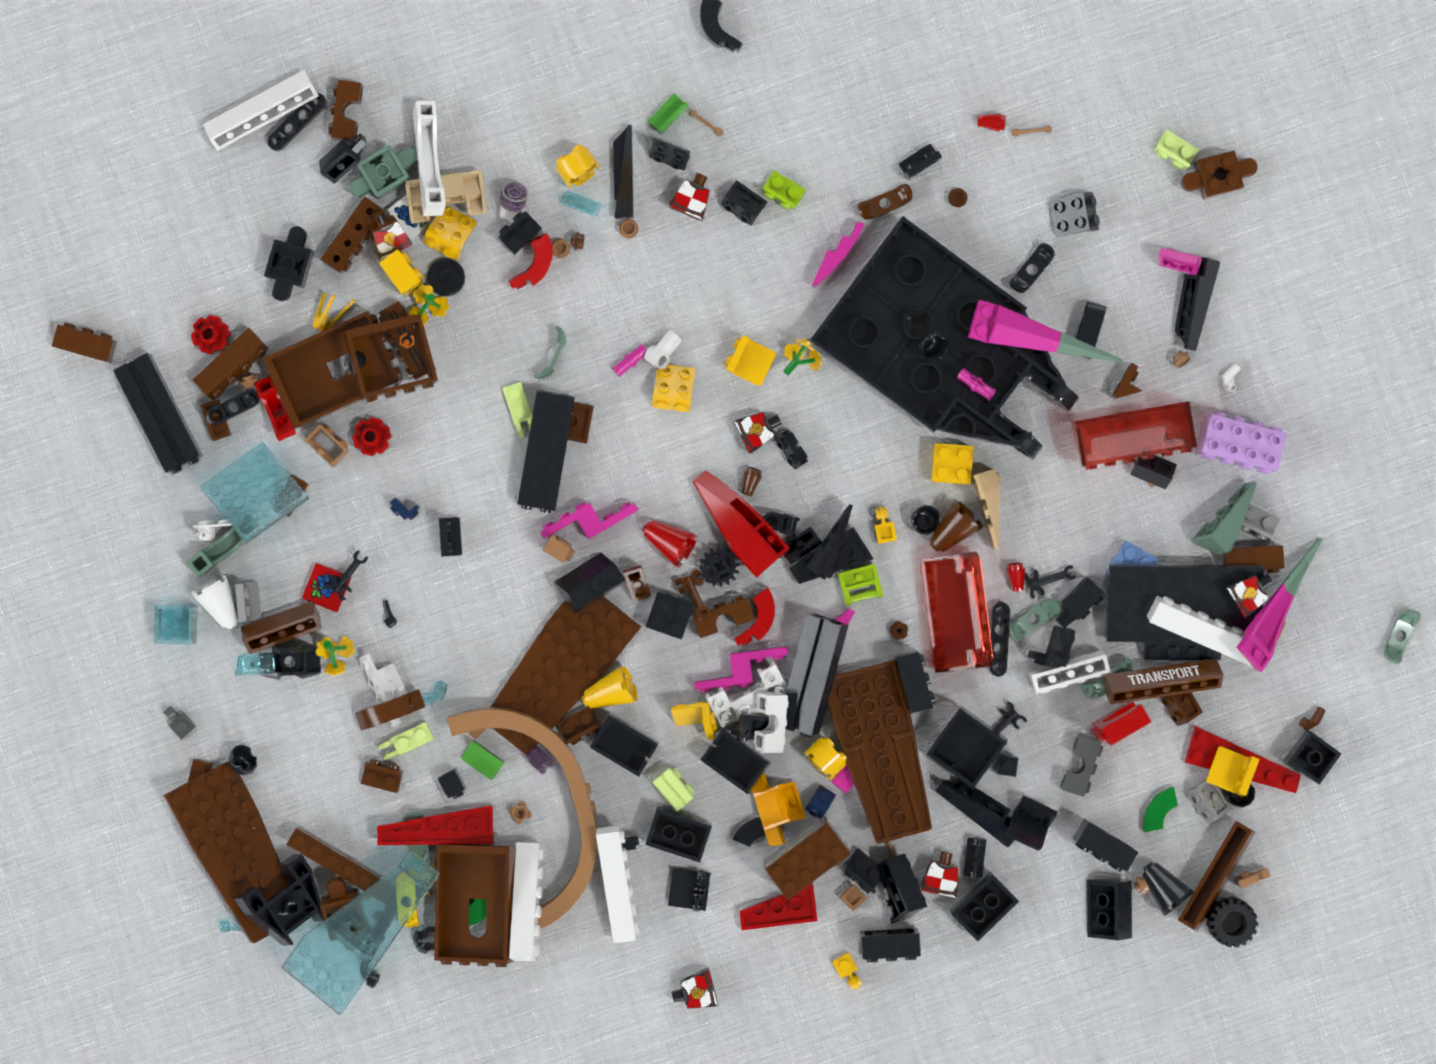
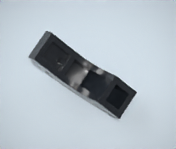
M702 0L700 19L707 39L718 49L724 43V47L731 52L735 50L739 53L743 43L726 33L718 23V14L722 8V2L719 0Z

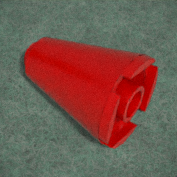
M655 520L648 521L642 530L644 532L643 536L677 568L683 565L681 563L683 558L687 559L690 556L697 542L694 538L698 537L692 532Z

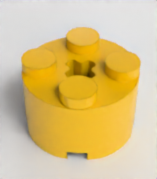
M581 144L575 146L569 155H563L556 160L558 164L556 171L570 189L573 188L572 185L575 184L578 187L595 175L593 172L595 168L597 170L600 169V164L589 149Z
M820 737L804 752V755H810L807 759L821 774H828L826 778L831 781L847 765V757L841 751L838 752L833 748L835 744L828 737Z

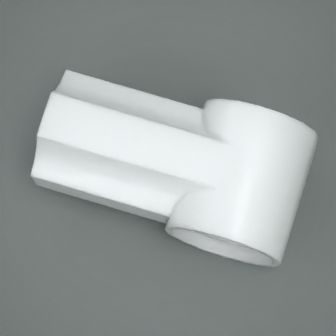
M669 330L656 346H651L647 349L645 360L659 369H664L669 364L671 353L682 340Z

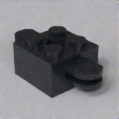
M299 226L292 227L289 230L286 242L274 239L264 277L275 280L272 296L281 302L287 301L290 298L293 286L305 288L314 256L313 250L304 248L308 235Z

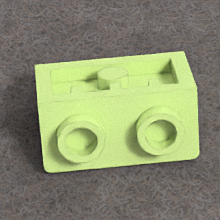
M1168 129L1153 149L1157 152V156L1164 160L1166 158L1173 162L1172 165L1179 170L1188 169L1199 149Z

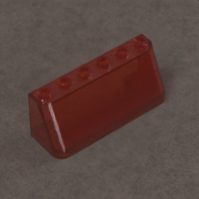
M1189 401L1071 422L1080 464L1086 470L1096 469L1097 464L1103 463L1105 467L1116 465V461L1123 460L1124 463L1135 462L1137 457H1142L1143 460L1153 459L1154 454L1160 453L1162 457L1171 456L1173 451L1180 450L1181 453L1193 452L1192 448L1197 447Z
M967 552L921 558L920 569L923 575V590L926 598L925 608L928 613V628L931 636L930 646L933 651L935 673L991 666L993 653L979 554L977 552Z

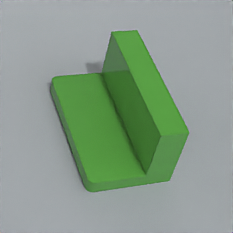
M674 93L648 122L662 135L688 108V104L683 102Z
M475 740L471 742L461 757L463 761L490 780L495 777L505 763L504 760Z

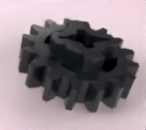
M718 545L715 551L709 548V554L703 553L706 558L700 559L703 566H700L699 569L704 570L701 577L707 576L705 582L713 581L712 586H715L716 582L719 583L720 587L723 586V582L730 585L729 579L736 580L733 575L734 573L739 574L736 567H739L740 563H735L738 557L732 556V550L728 553L726 546L723 550H720ZM720 553L718 559L714 561L709 559L712 555ZM726 556L731 559L733 567L727 565L725 561ZM723 557L722 562L725 569H721L718 575H716L717 568L714 564L719 563ZM707 566L713 569V577L708 573ZM725 572L730 573L728 577L719 579L721 574Z

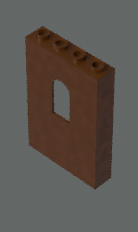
M366 311L263 358L294 429H299L361 401L354 373L352 372L334 381L327 363L348 354L343 336L346 330L379 323L374 313L371 314L370 311ZM384 333L352 340L355 351L362 352L366 358L365 365L360 369L366 393L392 387L402 382L400 378L403 377L402 372L398 366L395 367L392 361L395 357L392 350L387 349L384 343L387 341Z
M437 844L434 961H441L443 965H451L452 962H459V965H470V962L477 963V966H489V963H495V967H507V964L513 962L509 958L516 846ZM469 899H487L486 932L481 937H474L469 931Z

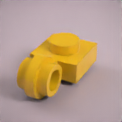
M878 506V509H875L877 520L882 522L874 525L878 544L896 541L894 522H885V519L889 518L887 508Z
M849 952L834 959L832 963L841 979L849 975L850 978L847 981L851 989H859L862 982L857 974L854 976L852 974L858 970V967Z

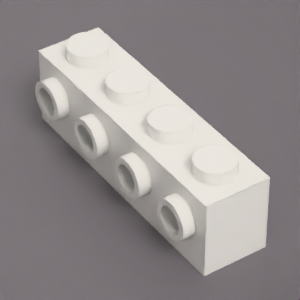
M1103 650L1071 658L1066 667L1055 665L1054 668L1043 666L1028 671L1036 694L1047 693L1054 688H1065L1072 683H1083L1087 679L1093 677L1100 678L1111 673L1107 656Z

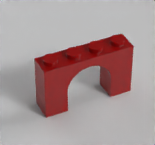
M1131 701L1091 723L1094 727L1091 731L1096 739L1112 746L1152 723L1142 705L1138 704L1136 706L1134 701Z

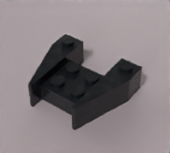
M293 854L278 865L289 883L267 900L264 899L257 887L247 888L234 898L243 915L282 946L294 944L288 935L308 919L324 921L314 875L302 854Z

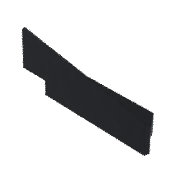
M628 125L613 142L614 200H617L615 219L634 218L632 125Z
M1201 257L1202 262L1197 275L1184 274L1174 331L1185 344L1184 348L1192 351L1197 349L1220 267V261Z
M956 779L954 782L949 783L945 781L940 783L936 789L939 795L1004 846L1010 847L1014 839L1009 838L1006 832L1011 817L1008 816L1011 809L976 787L973 789L961 779Z

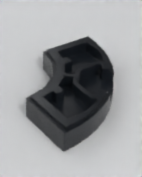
M757 817L744 823L734 834L732 840L750 847L755 840L766 836L761 818Z

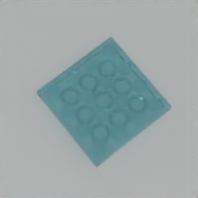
M263 442L200 485L202 491L246 544L309 499L305 491Z

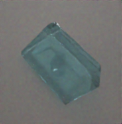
M566 191L561 198L562 205L594 217L598 216L602 206L599 202L570 191Z
M273 654L238 656L235 676L275 673Z

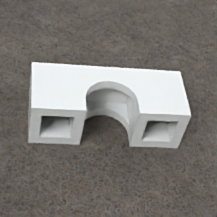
M758 692L757 712L768 715L769 723L765 729L755 730L754 750L762 753H783L785 727L787 725L788 695L779 692Z

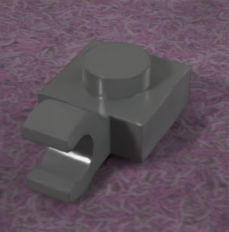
M172 706L163 712L172 720V723L168 726L181 740L197 727L184 712L179 716Z

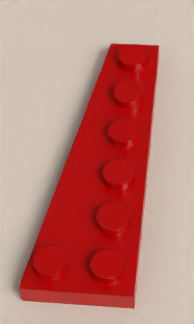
M1194 726L1185 763L1210 770L1217 749L1221 746L1246 757L1259 759L1252 778L1253 782L1297 793L1301 778L1300 774Z
M493 805L378 825L377 846L493 844Z

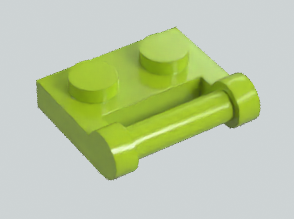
M875 564L838 573L846 606H851L852 603L874 597H884ZM871 584L875 585L874 590L851 596L849 594V590Z

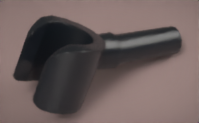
M385 600L383 603L388 617L384 619L387 627L392 628L397 624V619L390 610L388 600Z

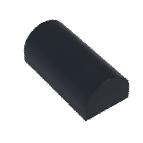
M809 527L786 543L790 549L784 556L791 565L822 542L812 527Z

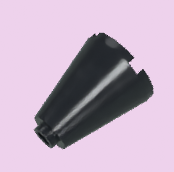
M1150 862L1143 868L1145 872L1142 875L1164 916L1194 893L1190 887L1157 862L1155 864Z

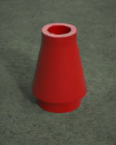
M997 113L978 116V127L1000 132V130L1005 131L1006 115Z
M1023 563L1008 564V569L1006 570L1012 591H1023L1025 577Z

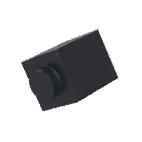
M999 753L996 759L995 773L1016 777L1019 758Z
M456 768L437 778L448 799L452 796L456 799L464 795L463 791L466 789V786Z

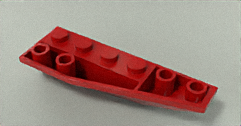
M707 470L693 480L695 488L730 549L756 578L790 549L773 528L743 498Z

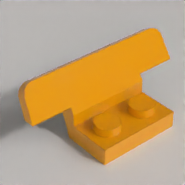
M764 773L752 791L768 844L770 846H779L786 844L781 825L803 820L806 816L795 782L769 788Z

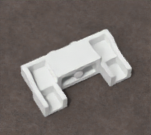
M774 661L771 662L772 666L761 670V668L757 669L762 679L761 681L727 697L723 687L719 688L720 692L710 696L709 693L705 695L721 728L738 721L740 713L759 714L760 712H757L758 692H779L786 695L787 686Z

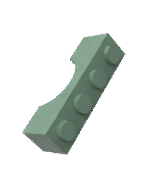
M247 515L225 535L189 559L187 564L197 577H202L263 530L251 515Z

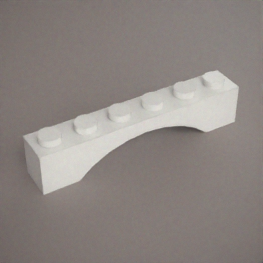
M416 101L413 109L422 212L423 216H442L446 203L438 164L435 101Z

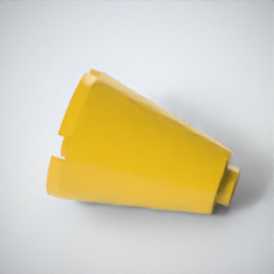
M625 666L618 667L586 689L582 696L584 704L592 709L637 701L636 685L632 686L631 680L633 678L629 670Z

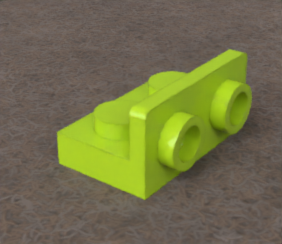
M773 170L762 188V191L765 192L763 194L765 197L772 201L777 199L781 202L780 205L789 211L791 208L793 210L796 209L807 191Z

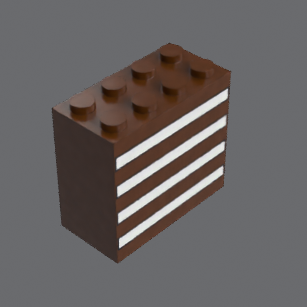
M823 816L765 859L764 869L786 899L789 900L851 853L847 844L827 817Z

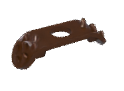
M902 184L891 191L858 203V211L865 220L877 218L908 204L913 197L912 190L908 184ZM883 198L889 199L891 202L890 207L882 208L879 204L880 200Z

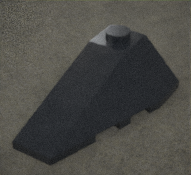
M848 504L805 566L823 580L826 577L830 579L836 571L833 567L836 565L853 508L851 504Z

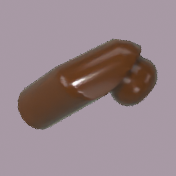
M1317 707L1309 720L1306 717L1300 720L1299 726L1303 727V730H1310L1319 725L1326 710L1322 707Z

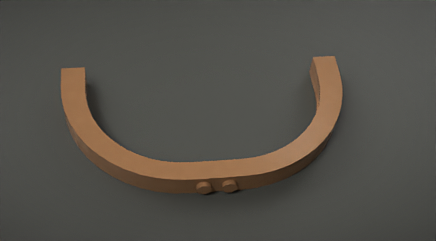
M489 707L448 715L447 720L452 736L486 728L509 729L530 736L540 742L555 756L566 774L581 829V853L577 867L568 883L556 896L541 905V917L538 918V925L542 929L562 917L577 902L585 890L594 869L597 855V825L594 812H597L595 802L591 801L589 794L592 793L590 783L585 782L581 766L563 738L551 727L528 714L506 708Z

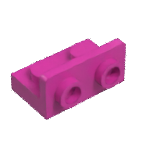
M1161 248L1159 253V266L1192 275H1197L1202 262L1201 257L1190 253L1178 252L1174 249Z

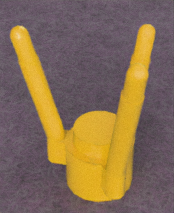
M323 293L313 318L312 326L320 331L333 327L356 300L353 299L330 322L331 318L327 316V313L335 299V295L331 296L323 313H321L326 293Z

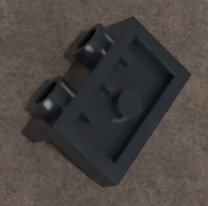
M928 144L900 162L899 167L906 178L910 180L941 160L942 155L939 151H935L931 144Z
M736 180L720 205L726 211L736 215L742 222L752 226L768 201Z
M527 211L517 213L513 217L514 222L510 226L505 225L498 232L500 234L498 238L514 255L542 230V227Z
M439 518L441 557L462 555L460 518Z
M740 713L737 730H731V734L737 736L738 740L748 741L749 738L754 740L755 730L765 729L769 723V716Z

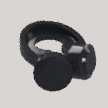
M429 926L422 931L416 930L414 932L413 941L417 944L416 948L420 953L427 954L428 951L434 950L435 943H422V941L428 937L430 932H435V926Z

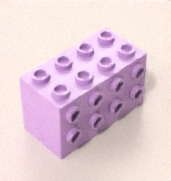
M1219 412L1204 416L1195 453L1201 454L1200 458L1215 460L1216 458L1219 459L1220 463L1228 465L1236 463L1239 468L1247 470L1255 468L1257 469L1256 472L1262 474H1271L1274 471H1278L1287 433H1283L1282 428L1274 426L1264 428V424L1254 421L1249 422V424L1244 423L1245 419L1230 417L1229 419L1226 418V414Z

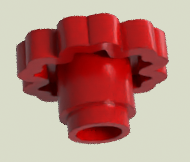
M209 315L206 319L199 318L193 324L195 331L191 333L193 345L200 346L201 352L212 355L215 351L222 352L229 345L227 340L231 336L229 325L222 323L220 317Z
M371 417L368 421L361 420L355 426L357 433L352 436L354 446L361 448L362 454L375 456L376 453L383 454L390 447L388 440L392 438L389 426L384 425L383 420Z

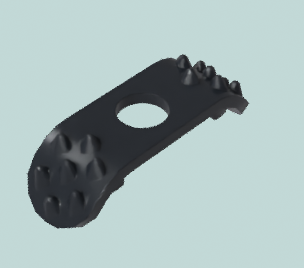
M1041 243L1021 269L1009 281L1011 288L1019 293H1025L1055 256V251L1049 244ZM1031 264L1038 267V271L1034 275L1028 274L1026 270Z

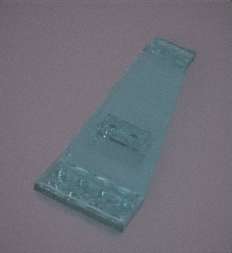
M409 850L396 868L304 935L281 968L338 1015H342L440 873L415 852ZM351 926L354 927V929H355L354 932H351V930H350V927H351ZM365 938L369 939L368 944L365 943Z

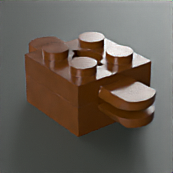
M1235 150L1198 159L1194 162L1196 171L1185 174L1181 179V186L1187 192L1201 190L1203 200L1239 191L1244 188L1242 179L1253 176L1257 172L1258 165L1253 158L1237 160Z
M339 876L332 877L327 884L329 895L321 897L320 908L330 941L342 938L347 949H358L362 942L361 933L368 931V918L359 889L347 890L343 878Z

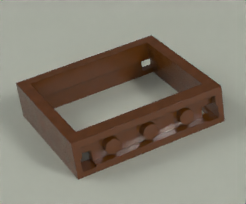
M420 313L346 330L343 333L361 401L366 400L367 403L377 401L380 396L391 398L397 396V392L401 391L407 394L416 391L415 388L423 387V389L432 388L434 383L438 381ZM414 325L428 378L366 393L352 340Z

